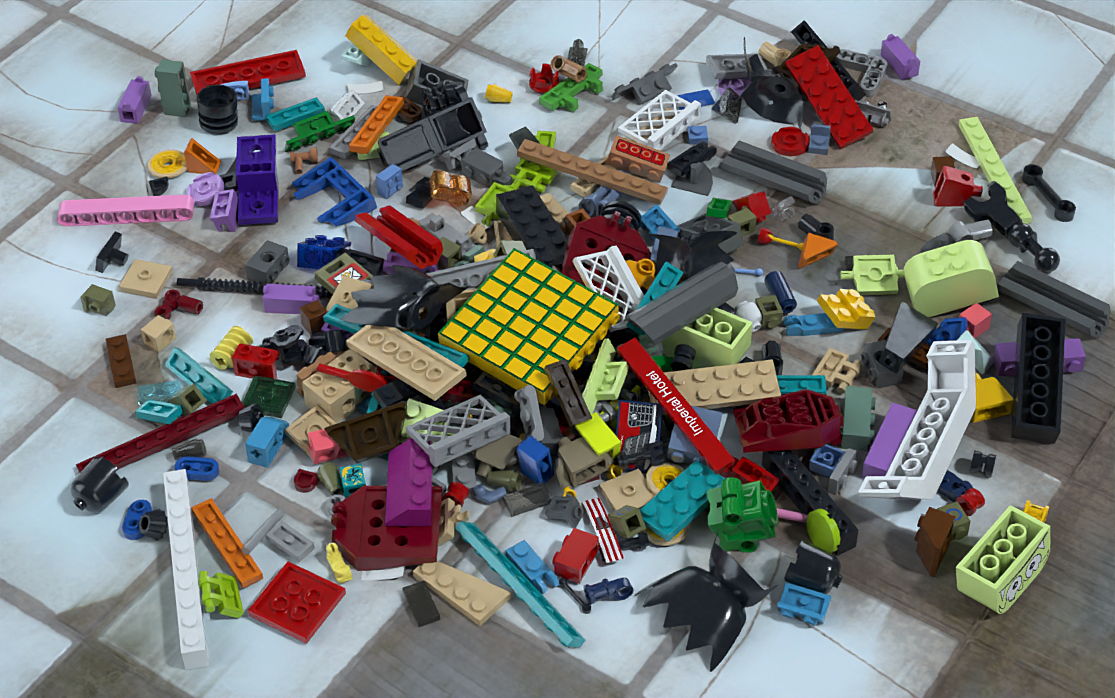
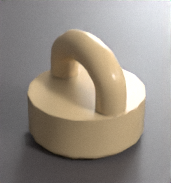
M476 223L467 234L473 243L484 244L487 241L485 227L481 223Z

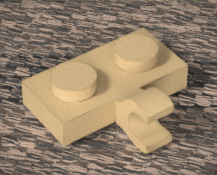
M450 498L442 501L438 546L454 538L455 522H466L469 520V511L461 513V505L455 506V502Z

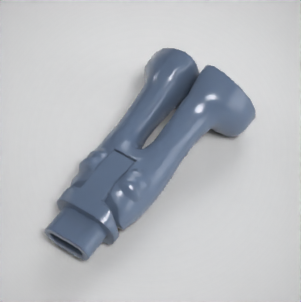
M622 169L619 170V171H621V172H624V173H627V174L632 175L630 172H627V171H625V170H622ZM601 185L593 194L584 197L579 202V210L583 208L589 216L593 215L596 210V215L599 216L605 204L610 201H616L624 193Z

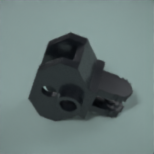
M291 325L285 329L278 330L273 337L264 338L262 345L260 344L259 347L278 350L279 356L277 360H280L283 364H290L302 358L304 346L308 344L303 339L299 340L300 336L304 333L303 329L299 325Z

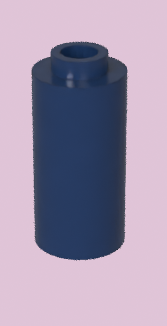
M773 271L766 275L764 282L770 295H776L783 314L791 313L796 308L797 302L783 273Z

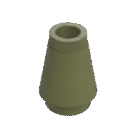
M333 462L322 464L318 468L319 479L332 496L341 494L343 488L338 466L334 465Z
M516 470L490 471L487 482L489 485L499 488L503 486L505 490L513 492L520 489L522 475Z

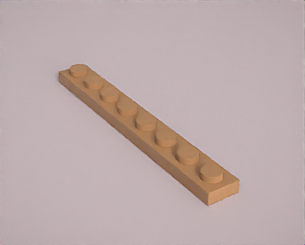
M527 139L523 141L517 150V157L654 204L661 205L668 192V187Z

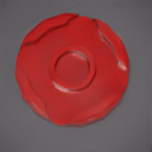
M797 127L780 128L778 132L775 131L771 140L772 148L777 153L789 157L804 154L808 150L810 142L808 134L806 132L804 134Z

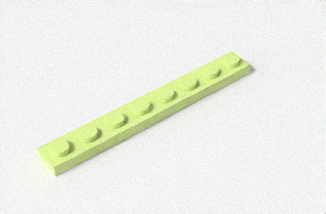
M978 117L959 119V127L989 183L996 181L1006 190L1008 206L1022 219V223H1031L1032 216Z

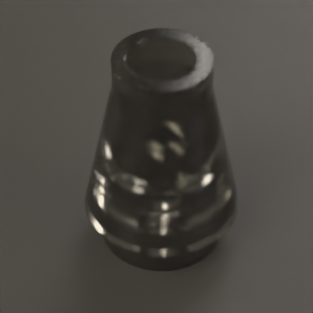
M195 438L183 445L172 448L175 461L182 457L202 458L207 455L203 439L198 440Z

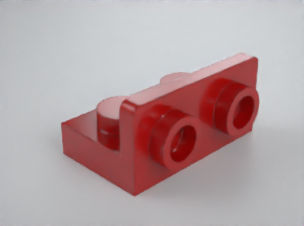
M239 344L232 356L235 376L275 383L277 379L275 362L279 356V351Z

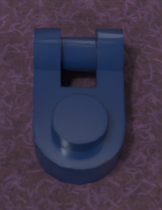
M947 470L937 491L954 503L960 495H965V491L973 488L970 482L963 481Z

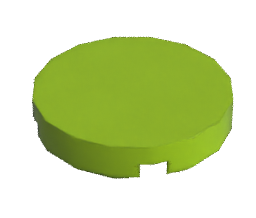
M821 508L814 510L808 514L806 522L812 543L829 553L837 551V545L840 544V533L833 518L829 519L827 516L829 513Z

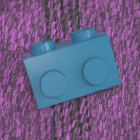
M269 78L261 79V93L252 95L253 121L266 120V115L271 114V109H274V99L271 98L274 97V88L270 86Z
M658 204L653 206L644 215H641L640 227L643 230L648 229L647 235L653 242L655 237L649 234H657L659 226L676 230L678 233L680 232L676 224Z
M786 583L781 600L777 604V609L781 611L782 616L794 619L795 616L804 618L803 621L805 623L816 626L817 623L824 624L831 596Z

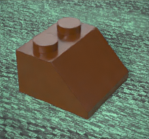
M929 507L926 514H921L917 527L920 528L916 533L915 541L918 542L917 554L929 575L935 577L950 545L956 516Z

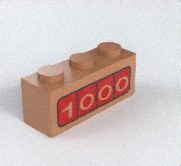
M616 135L606 164L660 183L670 154Z

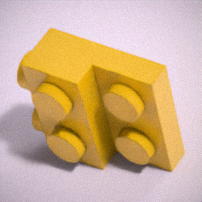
M839 289L836 295L820 294L816 300L837 328L868 329L875 319L873 309H870L864 303L863 296H860L853 289Z

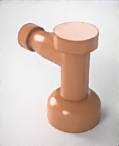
M317 147L311 148L309 152H290L291 163H295L296 167L295 173H303L302 160H311L312 163H318Z

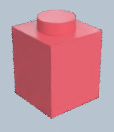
M975 303L960 313L959 318H967V330L976 338L989 329L992 313L978 303Z

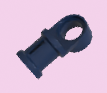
M624 577L608 581L605 578L600 583L586 584L583 587L586 600L590 605L594 604V601L606 597L608 599L615 597L617 600H625L634 591L629 579Z

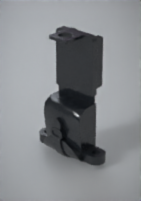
M463 85L454 88L458 102L427 115L425 119L419 120L378 140L379 148H377V152L384 166L389 167L391 164H395L404 171L471 139H475L480 150L488 147V142L484 135L487 131L481 119L482 115L477 109L473 98L468 97Z

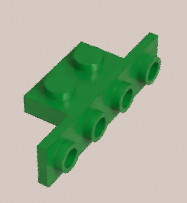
M327 110L293 124V128L298 137L287 140L284 150L285 152L290 150L297 151L308 143L312 145L321 138H330L342 130L345 132L355 122V117L352 115L333 122Z

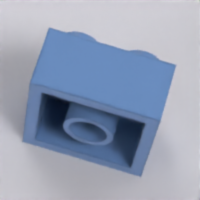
M391 164L376 176L377 191L380 196L388 199L403 187L402 169L395 164Z
M827 444L817 448L810 459L809 470L830 478L845 451Z

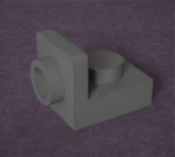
M553 497L545 511L548 519H567L572 528L577 527L584 514V510L576 497Z

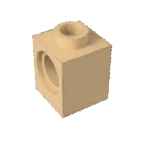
M159 315L141 329L144 344L159 353L176 339L174 324L169 319H164Z

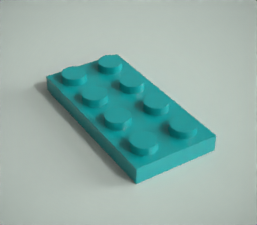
M695 460L640 509L645 526L669 542L710 505L707 499V490L721 487V483L725 478L719 474L716 475L713 470Z

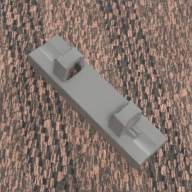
M431 213L419 220L421 227L437 239L444 236L461 246L462 261L465 259L464 253L477 246L471 242L469 236L466 234L463 236L448 225L441 215L436 216L434 213Z

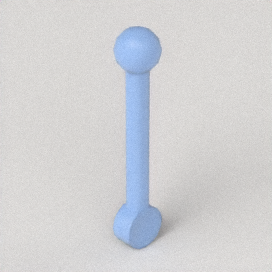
M734 268L736 273L756 274L757 276L763 274V270L760 268L756 270Z

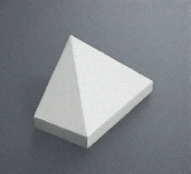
M352 89L331 107V112L338 120H342L355 115L365 103Z

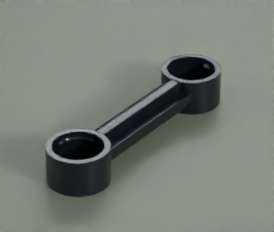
M1035 164L1025 166L1022 181L1029 186H1035L1055 208L1054 217L1061 222L1072 221L1076 210L1075 204L1068 200H1062L1042 178L1043 169Z

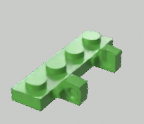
M590 63L584 66L587 68L585 80L579 83L566 78L539 97V104L552 111L559 106L562 108L565 106L567 110L574 112L578 109V99L573 97L584 88L586 90L590 88L592 92L597 94L603 91V82L599 80L603 76L602 69Z

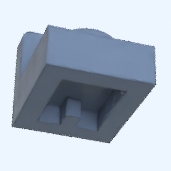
M812 124L808 153L828 154L831 126Z

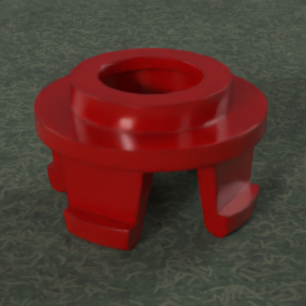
M542 64V69L539 73L535 72V68H531L529 86L533 91L546 93L559 84V73L556 71L553 74L551 64Z

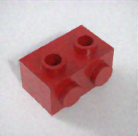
M573 528L570 535L565 536L560 552L557 551L553 557L554 574L580 584L599 551V536Z

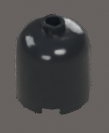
M95 456L71 484V493L75 499L73 503L82 511L86 509L94 513L101 512L129 487V483L125 477L121 479L116 474L118 468L104 457L99 459L98 456Z
M802 540L795 552L798 554L796 557L797 561L795 564L790 562L784 581L823 594H828L833 587L838 588L843 578L839 574L841 570L839 559L822 548Z

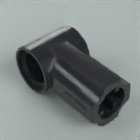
M807 213L798 222V228L806 234L811 233L834 240V227L832 224L827 222L821 223Z
M343 329L312 333L308 339L309 345L321 346L327 353L346 350Z
M768 341L762 345L763 361L773 359L776 375H782L784 361L781 356V345L776 343V341Z

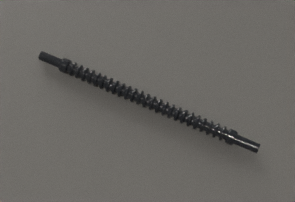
M198 277L197 279L177 278V286L197 287L199 290H204L205 288L207 290H210V288L216 290L218 288L219 291L222 289L227 291L229 289L230 292L233 289L235 292L239 290L244 292L246 290L247 293L258 291L259 294L263 291L264 285L268 284L267 282L262 284L261 281L258 283L253 281L251 283L249 280L247 283L244 280L241 282L236 280L234 282L233 279L222 281L221 278L218 281L216 278H213V280L208 278L206 280L205 277ZM318 285L315 286L316 295H320L321 298L333 296L323 286L321 288Z

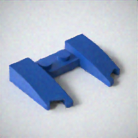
M332 157L292 182L293 187H298V192L294 193L296 200L315 194L329 186L334 187L345 198L317 217L320 223L329 222L334 227L354 221L355 216L358 214L370 213L377 208L375 198Z

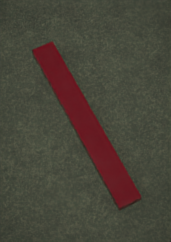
M236 393L177 419L171 424L161 426L96 456L99 459L104 457L119 469L238 416L239 411L245 407ZM95 456L76 464L79 473Z

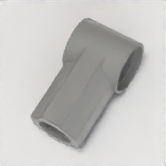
M989 220L967 225L959 221L949 228V233L957 243L964 240H978L990 237L993 230Z

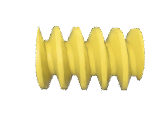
M233 326L228 331V334L219 342V345L215 347L214 351L210 353L211 362L221 370H226L227 367L233 368L232 356L238 345H251L253 338L243 328Z

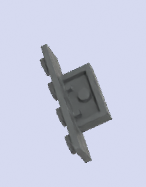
M676 63L672 65L666 64L657 72H648L642 79L637 77L626 86L624 84L619 85L614 89L615 92L611 96L612 100L633 92L638 103L641 105L656 98L665 90L670 91L672 87L665 76L673 73L678 65Z

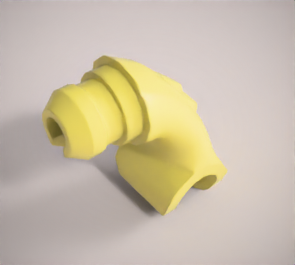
M329 543L326 547V558L337 582L344 583L353 579L350 565L345 564L338 546L335 543Z

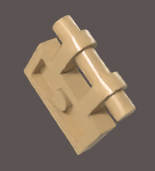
M829 348L812 375H825L826 386L831 388L834 383L839 384L837 391L844 394L846 386H852V380L859 375L862 362L859 360H855L854 363L848 362V354ZM842 370L847 372L846 375H842L840 373L842 372Z

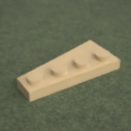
M439 561L420 564L413 570V577L479 626L512 598V592Z

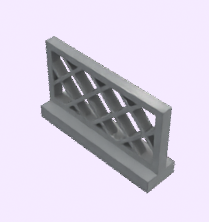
M478 395L407 426L406 433L430 456V463L437 467L510 434V416L506 412L499 413L485 398ZM480 404L483 407V409H476L471 407ZM457 413L465 414L464 417H456L453 415ZM469 414L479 415L480 419L468 418ZM484 416L492 417L490 419L483 420ZM442 421L446 422V425H435L434 423ZM450 423H459L462 425L461 427H453L450 426ZM466 424L474 425L472 427L465 428ZM420 429H421V430H427V433H426V434H422V433H417L416 431H418V430H420ZM438 431L443 432L442 436L431 435V432ZM447 433H455L454 435H451L449 437L446 436ZM428 441H433L436 443L429 445Z

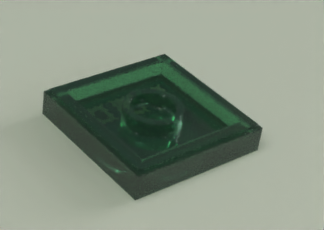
M254 376L242 403L245 408L255 403L260 405V409L263 410L265 416L282 418L296 388L295 382Z

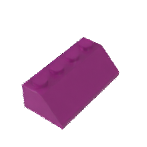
M412 438L389 451L385 526H431L433 465L430 463V456ZM428 441V444H433V441Z

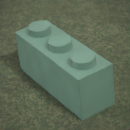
M162 59L159 66L155 68V77L158 81L157 89L160 92V104L163 107L164 115L186 117L191 107V100L184 63Z
M846 386L841 449L850 448L852 450L868 451L869 443H873L874 430H871L870 426H874L875 414L871 413V410H875L876 397H872V388Z

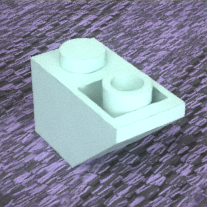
M353 43L341 56L343 60L369 67L373 62Z

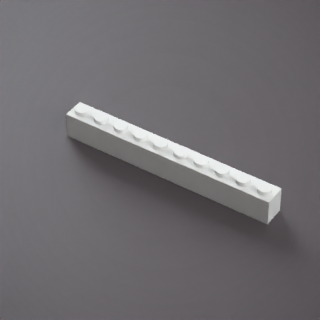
M186 469L164 472L181 654L185 670L209 666L202 595L198 585L199 568L190 487Z

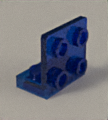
M315 235V238H305V241L297 243V267L319 270L337 258V250L351 246V242L345 241L343 237L327 239L326 235Z

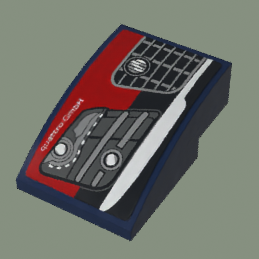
M619 400L616 437L621 441L620 452L625 451L626 455L647 451V443L660 440L662 407L660 404ZM615 457V458H613V459H614L613 464H614V465H617V463H616V457ZM649 459L629 463L628 468H622L624 472H631L639 469L641 473L647 474V471L653 465L650 464Z

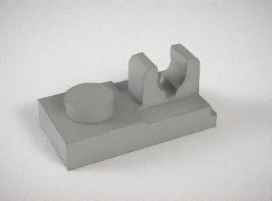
M471 139L437 156V158L441 162L445 161L449 170L455 169L456 166L461 165V157L471 152L470 149L477 146L474 139Z

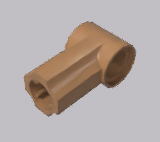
M556 55L551 60L552 70L558 71V73L579 83L585 80L587 68L561 55Z

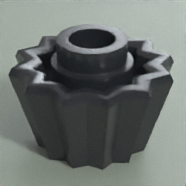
M318 345L304 346L302 364L306 367L310 366L319 356L327 354L326 350Z
M254 403L239 411L238 423L241 430L253 432L259 420L264 417L260 405Z
M157 509L142 514L139 522L141 533L156 541L163 539L168 526V517L165 515V511Z

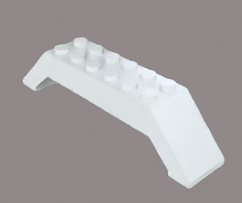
M973 340L935 341L932 343L926 355L928 358L927 393L886 476H866L858 492L860 497L898 500L934 499L976 409L975 344Z

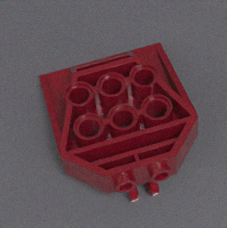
M615 211L611 219L599 215L575 225L569 235L561 273L585 286L572 262L575 257L607 251L610 247L616 245L625 261L632 260L638 262L642 259L650 260L652 253L638 231L629 227L632 217L626 216L623 224L617 222L620 218V212ZM598 259L597 263L605 267L602 260ZM585 262L582 263L585 269L591 270L592 266ZM595 269L594 273L603 278L604 273ZM608 276L607 281L614 284L612 278ZM592 279L593 285L600 289L601 284ZM606 286L604 287L603 291L613 295V290ZM617 293L616 298L624 302L621 295Z
M808 389L800 390L778 397L763 398L760 401L733 408V416L743 453L819 448L829 442L836 446L842 440L840 428L843 427V415L840 414L839 405H835L833 397Z
M387 486L361 487L343 501L336 502L333 505L332 512L334 514L331 517V524L336 527V530H332V543H336L342 557L357 571L437 562L442 486H432L431 526H385Z

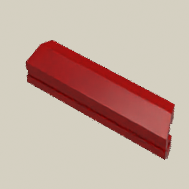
M392 206L380 208L379 212L382 215H378L377 219L367 212L355 216L354 221L418 268L424 269L427 268L426 266L437 265L443 252L442 241Z

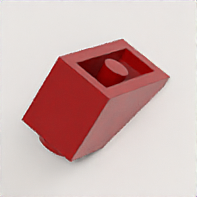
M764 191L749 194L732 201L738 211H741L742 207L746 205L757 217L756 223L766 220L765 216L772 213Z

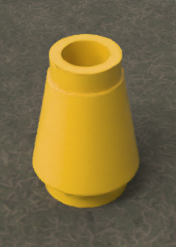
M494 83L493 85L488 84L485 99H489L491 102L511 103L513 92Z

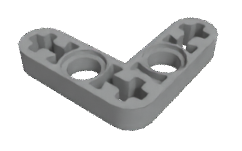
M845 49L840 50L841 52L836 58L845 68L866 72L860 87L867 94L865 97H873L877 93L886 74L887 61L883 58Z

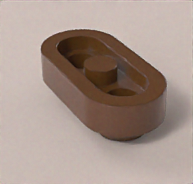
M403 97L404 104L396 115L409 123L419 121L422 118L421 108L408 98Z

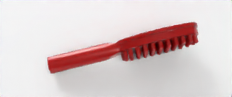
M321 363L317 366L318 372L349 380L352 385L369 392H374L375 389L388 383L384 376H378V373L374 374V372L371 373V371L368 372V370L365 371L364 369H356L350 372Z

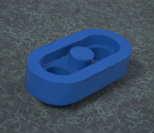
M182 457L175 463V471L186 469L189 480L210 481L215 479L220 472L218 462L212 458Z
M137 500L130 505L122 525L124 536L127 539L138 540L144 536L139 530V522L142 514L153 511L149 501Z

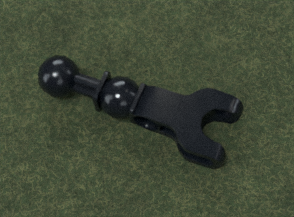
M992 181L987 185L988 195L990 196L989 200L978 202L970 197L963 202L966 213L975 222L989 220L991 225L1009 239L1012 245L1020 248L1021 253L1028 250L1035 257L1034 264L1038 270L1043 273H1050L1058 268L1060 256L1057 251L1052 248H1043L1037 243V233L1032 230L1031 226L1022 223V219L1008 206L1006 190L996 181Z

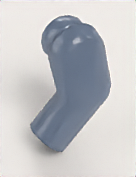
M478 484L473 489L475 498L488 504L507 497L503 486L489 491L485 489L484 485Z

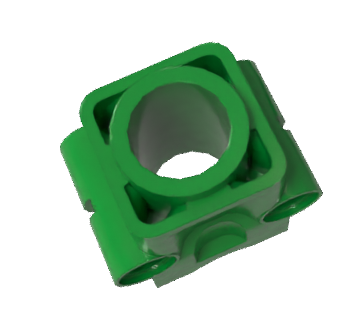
M731 477L724 479L721 487L707 490V499L710 503L708 526L711 532L719 537V545L723 550L739 549L741 552L751 553L757 550L758 541L775 538V526L778 525L777 508L770 490L765 489L761 480L742 484L739 479Z

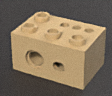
M352 349L347 350L327 364L328 366L350 372L356 369H364L376 374L377 369ZM318 371L302 382L305 405L310 409L318 405L336 423L342 422L358 410L357 405L372 395V392L352 385L349 380Z

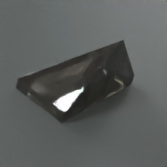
M729 87L711 110L736 124L739 119L742 98L737 101L740 96Z

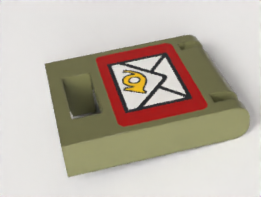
M346 253L314 272L315 280L331 294H334L343 276L359 280H371L373 276Z

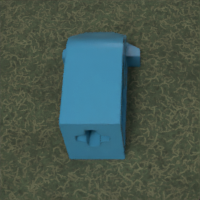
M262 417L245 443L248 462L269 468L286 437H288L285 434V429L289 426V423L274 417Z

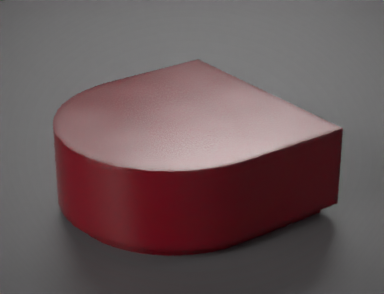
M299 469L294 477V486L297 491L307 493L315 489L320 479L317 473Z

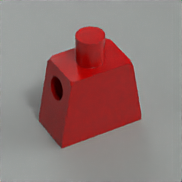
M943 166L933 191L934 204L937 207L964 206L963 202L971 196L981 197L983 186L974 184L973 174L970 172Z

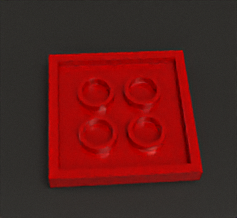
M287 561L248 609V614L250 617L307 644L345 596L346 589Z

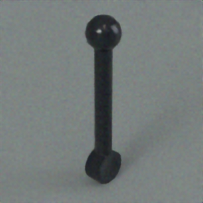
M560 578L559 585L565 587L582 606L583 613L589 614L591 612V605L585 604L567 584L566 578Z

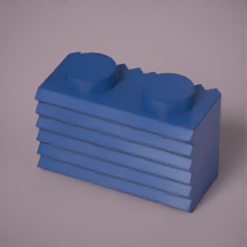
M533 436L523 440L516 450L519 456L520 468H522L521 470L524 475L541 487L554 476L550 450L546 448V445L533 438Z

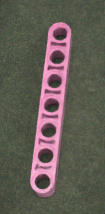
M189 195L65 200L59 205L57 221L63 226L187 221L193 217L194 199Z

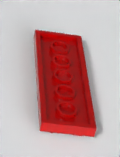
M819 45L785 61L786 67L822 123L831 126L830 135L839 149L874 133L873 127Z
M292 50L192 71L190 76L198 96L201 89L210 85L248 81L249 89L261 87V79L269 78V84L271 85L304 78L306 73L298 51Z

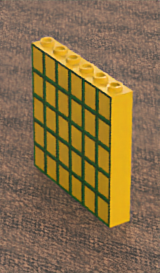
M513 248L438 332L439 344L468 354L469 363L516 390L532 385L536 390L538 402L545 405L549 399L552 400L556 396L544 370L545 366L566 359L571 372L575 369L577 370L586 355H590L593 352L596 343L599 340H603L608 329L618 322L620 317L619 307L617 303Z

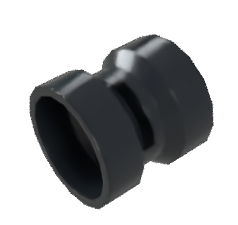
M686 344L677 345L674 351L675 357H673L670 367L674 371L692 369L691 361L695 359L696 350Z
M974 450L970 472H983L985 475L992 477L997 455H984L981 451Z

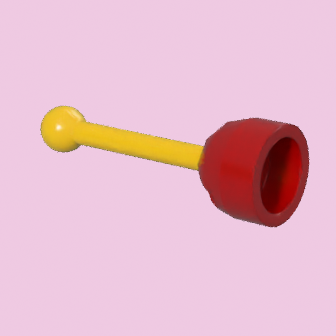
M761 228L757 243L769 244L772 241L797 247L802 251L803 243L798 244L776 238L769 229Z

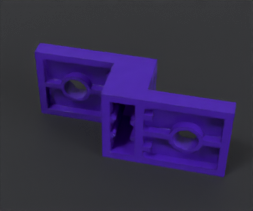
M276 134L237 137L236 180L239 191V225L278 222L279 181L276 168Z

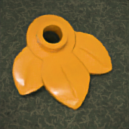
M642 259L638 262L632 260L625 261L640 289L643 287L648 291L655 280L654 263L649 259Z

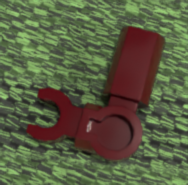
M172 289L165 293L162 305L158 306L154 313L155 316H160L164 313V319H170L171 312L179 308L199 315L203 309V302L185 295L180 296L178 290Z

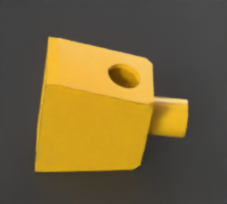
M975 373L976 409L971 417L972 422H980L1011 414L1014 399L995 377L982 379L978 373Z

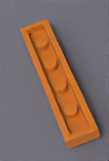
M386 95L349 144L350 152L368 154L403 106V97Z
M210 498L191 507L193 515L241 587L245 588L263 579V573L251 555H246L242 552L244 545L213 499Z

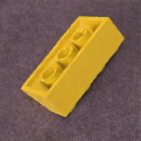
M361 15L355 20L345 35L348 40L398 85L409 77L410 72L418 61L368 15Z

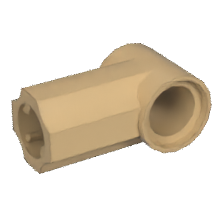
M768 41L762 43L758 50L760 56L774 64V67L780 66L791 55L789 50L778 49Z

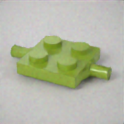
M515 179L509 186L494 182L475 205V212L486 215L482 219L483 225L486 224L488 226L493 219L500 220L496 214V194L518 189L522 184L519 179L518 181Z

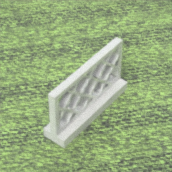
M665 90L620 125L618 132L642 145L660 151L684 132L687 126H691L700 119L701 103L696 100L689 103ZM668 98L672 102H662V100ZM673 107L674 109L670 111H663V108ZM676 107H685V109L677 110ZM652 108H660V111L650 112ZM664 116H675V117L672 118V119H666V120H665V117H664ZM648 117L649 121H638L640 118ZM651 117H662V120H651ZM663 125L660 129H653V126ZM650 126V129L640 130L639 127ZM636 127L637 130H628L627 128ZM641 135H651L648 140L641 137Z
M617 245L610 247L607 251L575 257L572 262L585 286L623 308L622 313L619 312L620 322L614 326L612 325L609 328L610 332L628 328L626 326L628 323L625 317L627 311L630 313L635 311L644 295ZM598 259L602 260L605 267L597 263ZM583 262L592 266L590 271L584 268ZM595 269L604 273L603 278L594 273ZM608 276L612 278L614 284L607 281ZM592 279L601 284L600 289L593 285ZM606 286L613 290V295L603 291L604 287ZM617 293L621 295L624 302L616 298Z

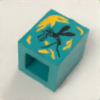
M362 464L340 467L345 498L361 487L366 486Z

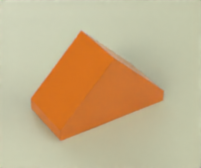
M193 138L189 140L184 151L188 172L197 174L213 172L216 174L222 161Z
M808 233L803 242L798 267L800 269L832 255L838 245L837 242Z

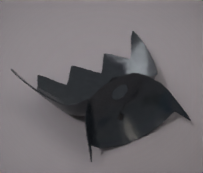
M744 37L746 69L748 78L752 83L743 91L737 101L743 97L747 106L759 116L777 123H798L799 129H801L803 103L808 101L802 91L799 93L792 83L779 76L777 71L779 66L764 70L757 54L747 58Z
M703 232L689 236L687 242L673 236L649 234L659 239L656 276L665 262H668L684 272L676 284L677 286L711 265L720 262L726 265L731 263L734 259L724 252L718 244L733 237L737 232ZM726 302L717 307L731 314L735 312L734 308Z
M392 265L395 274L371 277L373 289L351 292L358 307L345 314L341 320L365 325L421 330L432 323L443 305L471 285L461 287L451 283L439 285L430 276L416 268ZM425 306L427 308V316L424 319H420L419 310Z
M714 540L709 558V571L697 566L685 567L649 584L636 593L635 596L653 587L643 607L669 603L663 627L671 628L691 625L685 650L688 651L713 645L710 661V672H712L724 659L739 636L746 622L745 608L754 606L762 601L778 585L764 590Z

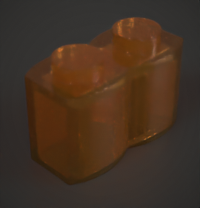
M442 170L433 171L429 179L432 198L440 201H450L457 205L468 204L472 196L469 178L463 175H451Z

